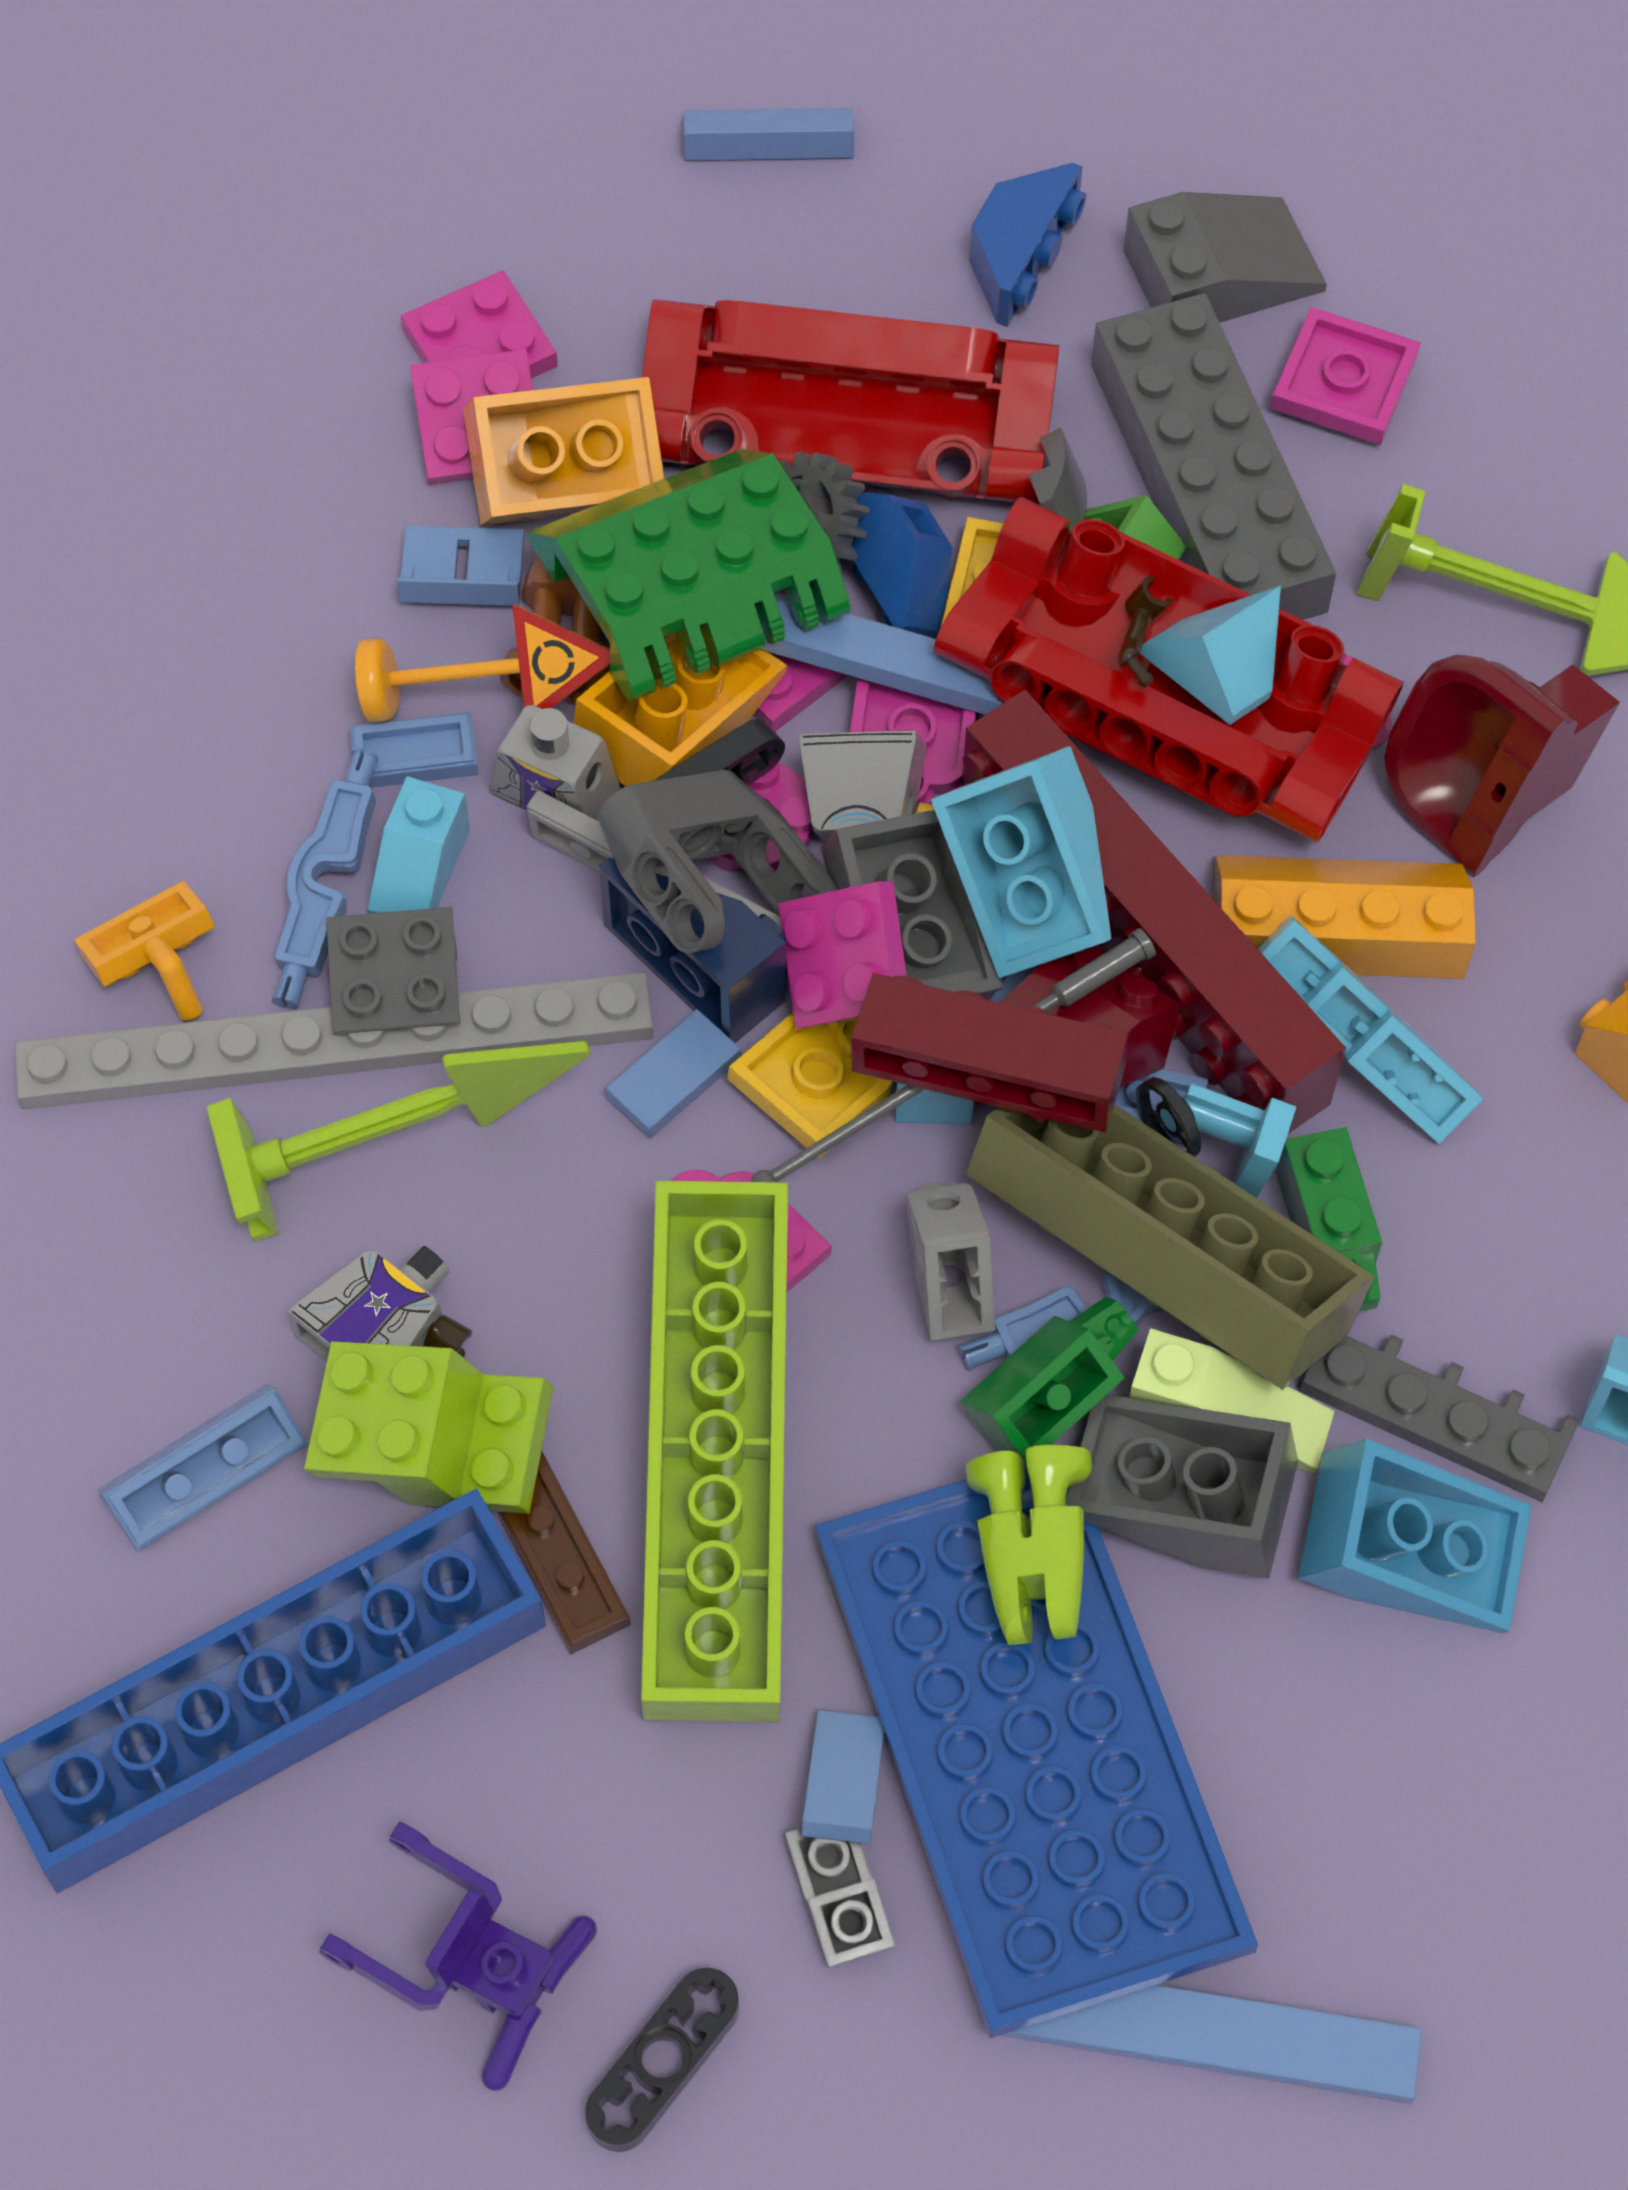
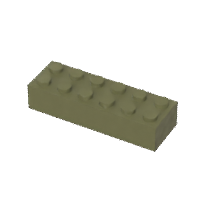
M1115 1104L1106 1133L1050 1119L1039 1123L1025 1113L998 1107L986 1116L966 1171L968 1177L988 1189L993 1196L1013 1206L1038 1223L1046 1232L1063 1240L1092 1260L1096 1266L1110 1272L1142 1294L1150 1303L1161 1307L1198 1332L1203 1339L1214 1343L1251 1368L1256 1375L1270 1381L1281 1390H1284L1349 1334L1374 1279V1275Z

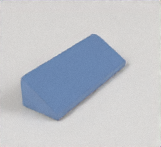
M852 108L684 110L685 161L854 158Z
M264 1385L98 1489V1493L134 1548L139 1551L299 1450L308 1442L275 1387Z

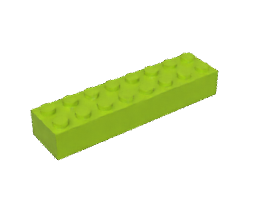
M656 1181L641 1691L643 1720L780 1722L788 1183Z

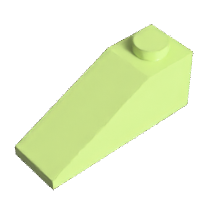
M1151 1328L1129 1397L1291 1423L1298 1457L1297 1469L1313 1474L1317 1473L1335 1412L1288 1386L1281 1390L1270 1381L1256 1375L1251 1368L1214 1347Z

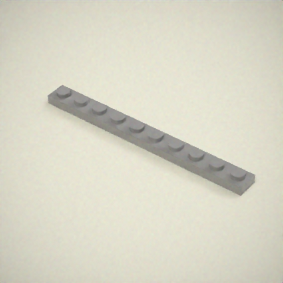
M646 972L458 993L460 1024L333 1035L331 1007L17 1041L15 1042L17 1097L21 1109H31L442 1063L444 1055L576 1041H587L588 1046L648 1040L653 1039V1027Z

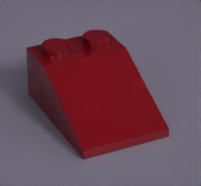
M1090 947L1043 963L999 1003L1016 1007L1034 1006L1052 994L1056 983L1106 952ZM1126 970L1068 1007L1058 1005L1048 1011V1013L1079 1022L1098 1021L1109 1025L1114 1030L1129 1033L1126 1065L1120 1087L1164 1069L1181 1004L1158 990L1154 982L1138 977ZM1027 1114L1039 1123L1046 1120V1118Z

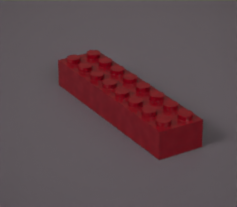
M1023 690L966 727L964 756L962 759V786L1062 748L1071 747L1093 805L1112 938L1093 947L1107 952L1128 939L1130 933L1140 928L1145 932L1155 948L1156 955L1147 961L1145 959L1141 960L1127 970L1138 977L1154 982L1158 990L1181 1004L1172 1040L1178 1038L1193 1055L1194 1065L1200 1075L1208 1079L1209 1084L1213 1086L1218 1084L1230 1098L1262 1110L1266 1109L1271 1098L1296 1106L1288 1134L1331 1105L1346 1047L1026 690Z

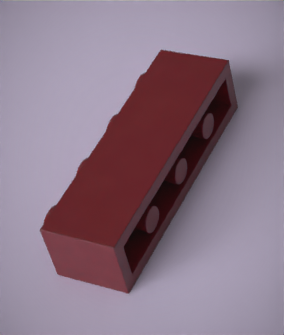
M873 973L851 1037L852 1072L1106 1133L1125 1070L1129 1033L1114 1030L1109 1025L1098 1021L1079 1022L1050 1015L1047 1011L1035 1006L1016 1007L987 1000L982 995L972 991L953 992L923 985L920 981L908 976L889 977Z

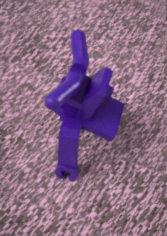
M399 1821L389 1836V1842L402 1852L414 1857L468 1890L426 1960L425 1966L435 1978V1984L430 1990H423L331 1933L328 1934L323 1942L319 1953L337 1966L348 1971L353 1970L419 2011L438 2009L449 1989L457 1991L460 1988L473 1995L485 2010L493 2014L496 2009L505 2012L507 2016L482 2071L483 2084L490 2090H501L507 2086L531 2029L542 2013L536 2006L537 2001L543 1991L553 1994L562 1977L595 1938L597 1933L596 1923L592 1918L585 1915L574 1918L548 1950L491 1920L502 1901L495 1882L432 1845L422 1833Z

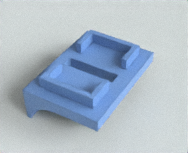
M405 525L400 578L397 577L400 602L512 606V604L520 606L525 540L524 529ZM459 546H469L466 580L456 579Z

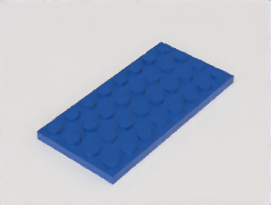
M1026 1465L1027 1478L1021 1495L1022 1512L1031 1519L1030 1509L1034 1508L1033 1492ZM967 1479L817 1524L815 1525V1537L877 1716L884 1730L887 1745L985 2027L991 2039L1256 1953L1258 1943L1099 1528L1084 1522V1568L1076 1637L1060 1640L1054 1639L1049 1626L1046 1599L1031 1601L1033 1638L1031 1643L1008 1645L995 1612L985 1571L977 1520L992 1514L989 1499L986 1495L975 1492L967 1484Z

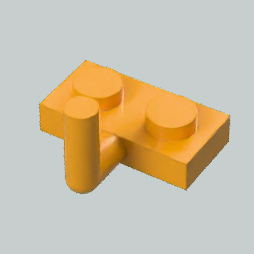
M184 880L73 939L82 959L104 987L117 980L133 976L141 967L151 962L159 971L180 1019L185 1021L192 1020L202 1013V1004L181 958L174 950L190 945L198 936L215 928L205 905Z

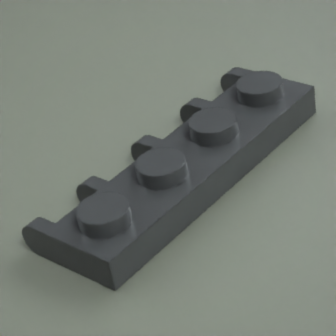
M1392 1334L1383 1352L1346 1336L1309 1367L1299 1392L1542 1503L1580 1419L1568 1414L1561 1422L1558 1431L1517 1413L1525 1396L1523 1393L1513 1389L1505 1407L1457 1386L1464 1369L1461 1365L1452 1362L1444 1379H1441L1399 1360L1396 1357L1404 1340Z

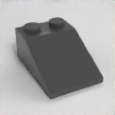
M1180 192L1128 208L1124 253L1151 308L1206 293L1220 323L1326 291L1327 284L1283 197Z
M935 810L839 828L821 846L827 873L833 880L837 890L876 881L894 882L906 974L908 977L920 981L923 985L953 992L964 990L981 995L1000 991L1003 988Z
M1109 1394L1091 1409L1081 1447L1090 1451L1093 1470L1083 1482L1069 1487L1066 1506L1081 1507L1084 1510L1085 1523L1200 1567L1270 1578L1298 1465L1291 1423Z

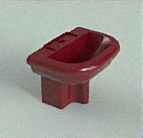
M1456 654L1435 661L1414 684L1389 734L1384 754L1388 787L1398 808L1414 826L1458 863L1463 864L1464 868L1470 873L1477 876L1512 841L1526 820L1573 787L1620 702L1574 665H1571L1539 687L1503 664L1487 661L1481 657Z

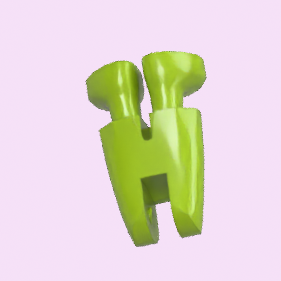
M1039 1445L1026 1449V1464L1034 1508L1030 1509L1031 1519L1022 1512L1021 1495L1027 1477L1025 1461L1018 1453L1013 1451L987 1453L974 1458L966 1464L967 1484L978 1494L986 1495L990 1503L992 1514L977 1520L983 1561L995 1612L1008 1645L1031 1643L1033 1638L1031 1601L1046 1599L1049 1626L1055 1640L1074 1638L1077 1635L1084 1568V1510L1079 1506H1066V1493L1068 1487L1083 1482L1093 1470L1091 1453L1083 1447Z

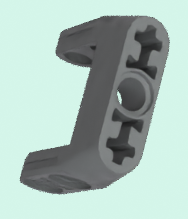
M719 770L632 784L611 795L600 807L597 814V820L620 874L672 944L685 953L715 948L721 942L725 930L722 900L693 863V860L732 854L779 916L778 903L801 898V891L804 885L811 889L813 895L837 890L831 877L780 811L730 770ZM770 839L776 844L780 854V864L776 871L769 865L766 857V846ZM666 866L669 882L666 891L657 882L656 867ZM694 906L703 916L704 933L701 939L695 934L691 925V912Z

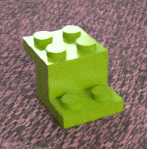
M331 1341L304 1470L320 1478L376 1481L406 1504L414 1506L442 1507L477 1488L490 1511L529 1514L554 1386L545 1378L483 1374L452 1348Z

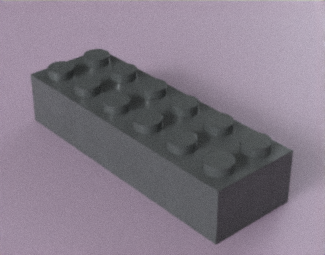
M1206 293L1097 322L1091 366L1153 504L1187 546L1179 560L1250 595L1281 585L1279 609L1302 620L1328 613L1336 571Z

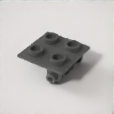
M452 907L326 917L333 1035L460 1024L456 967L457 947L454 936Z

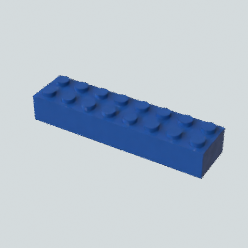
M475 1488L0 1743V1788L44 1874L58 1894L546 1627L542 1599L478 1489Z

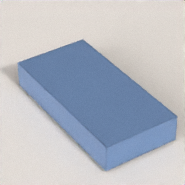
M471 712L349 726L352 752L355 748H362L364 754L365 749L379 757L370 780L369 787L371 788L403 784L406 776L422 781L478 775Z
M696 1009L605 1088L606 1098L647 1137L652 1138L729 1070V1066L741 1057V1048Z
M818 1710L801 1836L871 1844L884 1730L879 1717Z

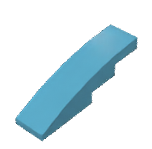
M1290 915L1258 948L1346 1047L1344 1055L1347 1061L1438 1144L1484 1099L1422 1036L1294 916Z

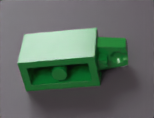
M1347 1127L1286 1139L1276 1168V1175L1290 1221L1374 1275V1279L1359 1311L1377 1308L1381 1296L1376 1261L1382 1246V1239Z
M1108 1297L1103 1298L1070 1321L1053 1316L963 1397L959 1403L995 1451L1016 1452L1024 1459L1026 1464L1025 1451L1027 1448L1039 1445H1052L1125 1379L1113 1360L1137 1333L1138 1328L1133 1319L1127 1314L1125 1308L1117 1300Z

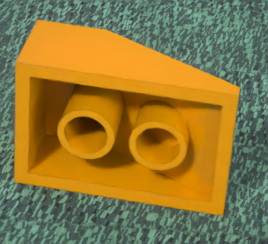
M649 377L473 397L463 408L481 527L577 513L664 479Z
M674 632L664 636L675 668V684L661 689L655 683V692L633 701H628L609 671L576 699L573 723L598 734L605 740L617 779L624 786L653 781L748 722L785 675L787 665L767 651L759 649L717 667L710 661V670L695 675L684 659L683 650L681 649L677 634Z

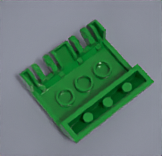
M740 449L528 531V540L554 583L570 577L609 640L610 674L628 701H633L655 692V683L661 689L676 683L675 668L664 636L676 632L681 649L683 650L684 659L692 672L697 675L710 670V661L717 667L764 648L765 639L770 645L785 639L784 623L774 592L785 588L793 616L804 631L819 626V619L826 623L849 614L851 610L849 597L831 541L773 453Z

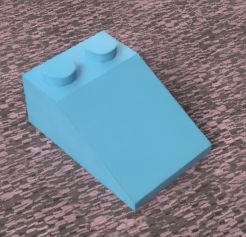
M1070 746L966 784L931 799L998 978L1112 939L1093 805Z

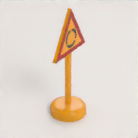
M512 604L518 658L398 670L395 654L388 642L376 637L364 638L358 643L356 650V687L363 714L367 721L372 724L388 722L397 714L400 704L401 685L520 673L524 707L534 705L541 709L553 708L610 665V649L520 606Z

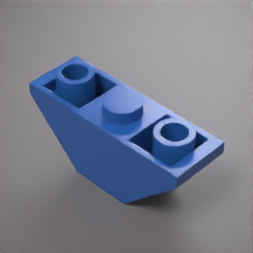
M1069 163L996 183L972 223L969 261L998 324L1008 327L1019 307L1023 309L1029 307L1037 290L1039 282L1037 275L1043 265L1051 267L1055 262L1063 240L1061 233L1066 224L1074 226L1079 220L1087 196L1086 193L1080 191L1082 166Z
M862 493L856 498L857 504L869 507V513L864 517L858 518V527L863 528L867 532L866 538H854L851 544L857 554L853 565L856 576L873 592L882 607L880 611L881 617L887 625L936 639L945 612L953 551L952 545L925 503L887 494Z

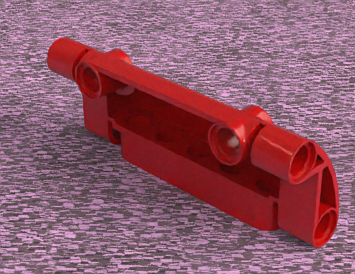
M653 299L648 322L642 378L649 377L662 462L698 466L737 450L749 449L773 453L778 461L784 460L794 463L796 452L811 455L817 452L836 457L837 463L851 466L854 471L850 480L863 483L864 485L938 493L949 499L974 497L1016 502L1019 497H1024L1039 505V500L1029 475L1043 469L1045 466L1046 453L1039 437L1049 433L1059 345L999 338L997 333L990 330L734 300L716 301L715 306ZM715 428L729 429L735 435L733 446L722 455H713L704 450L703 442L705 436ZM955 454L963 456L971 466L969 474L963 480L948 482L939 476L937 467L944 457Z
M1019 497L1002 525L991 561L948 613L938 632L933 653L989 680L992 690L1003 702L1026 690L1064 733L1203 802L1237 817L1249 816L1256 812L1315 842H1319L1341 807L1397 702L1404 681L1356 658H1353L1348 666L1344 665L1346 653H1344L1343 642L1336 634L1279 609L1273 688L1270 698L1231 725L1148 659L1139 654L1137 660L1147 672L1152 674L1154 679L1146 688L1141 687L1137 682L1138 679L1127 666L1120 668L1118 654L1132 619L1126 611V599L1146 577L1153 576L1156 579V582L1148 590L1153 598L1165 601L1170 597L1173 602L1149 625L1144 643L1181 619L1251 595L1120 532L1111 524L1101 520L1087 519L1079 521L1074 525L1072 532H1070L1071 520L1024 497Z

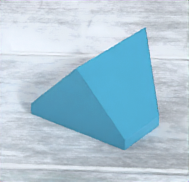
M1281 585L1181 619L1144 643L1140 654L1231 725L1270 698L1273 688Z

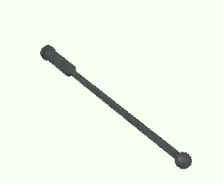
M1136 929L1130 933L1128 939L1056 983L1052 994L1034 1006L1048 1012L1058 1005L1066 1007L1072 1005L1141 960L1145 959L1147 961L1154 957L1156 951L1152 942L1142 929ZM906 1085L773 1170L757 1171L752 1176L751 1182H778L924 1089Z

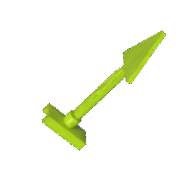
M1402 484L1368 545L1366 556L1372 557V560L1358 583L1356 594L1379 601L1399 565L1421 573L1430 570L1588 624L1589 632L1580 670L1587 676L1628 670V562L1617 552H1611L1606 558L1597 597H1592L1437 545L1435 538L1417 533L1426 491Z
M587 1041L447 1054L442 1057V1062L446 1073L453 1082L452 1084L418 1092L283 1141L280 1137H276L256 1145L248 1120L231 1098L206 1106L236 1220L240 1224L247 1221L250 1235L254 1242L279 1234L266 1182L291 1174L293 1167L432 1119L460 1105H467L480 1126H487L589 1057L591 1052Z

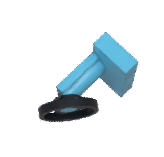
M1152 1077L1138 1085L1135 1093L1136 1104L1142 1122L1173 1142L1161 1127V1123L1170 1135L1180 1139L1187 1149L1186 1152L1196 1157L1201 1151L1199 1131L1243 1147L1232 1182L1256 1198L1279 1162L1296 1110V1106L1275 1098H1271L1266 1109L1262 1110L1192 1083L1186 1094L1181 1097L1171 1085L1157 1077ZM1150 1090L1159 1094L1163 1100L1157 1104L1154 1111L1150 1101Z

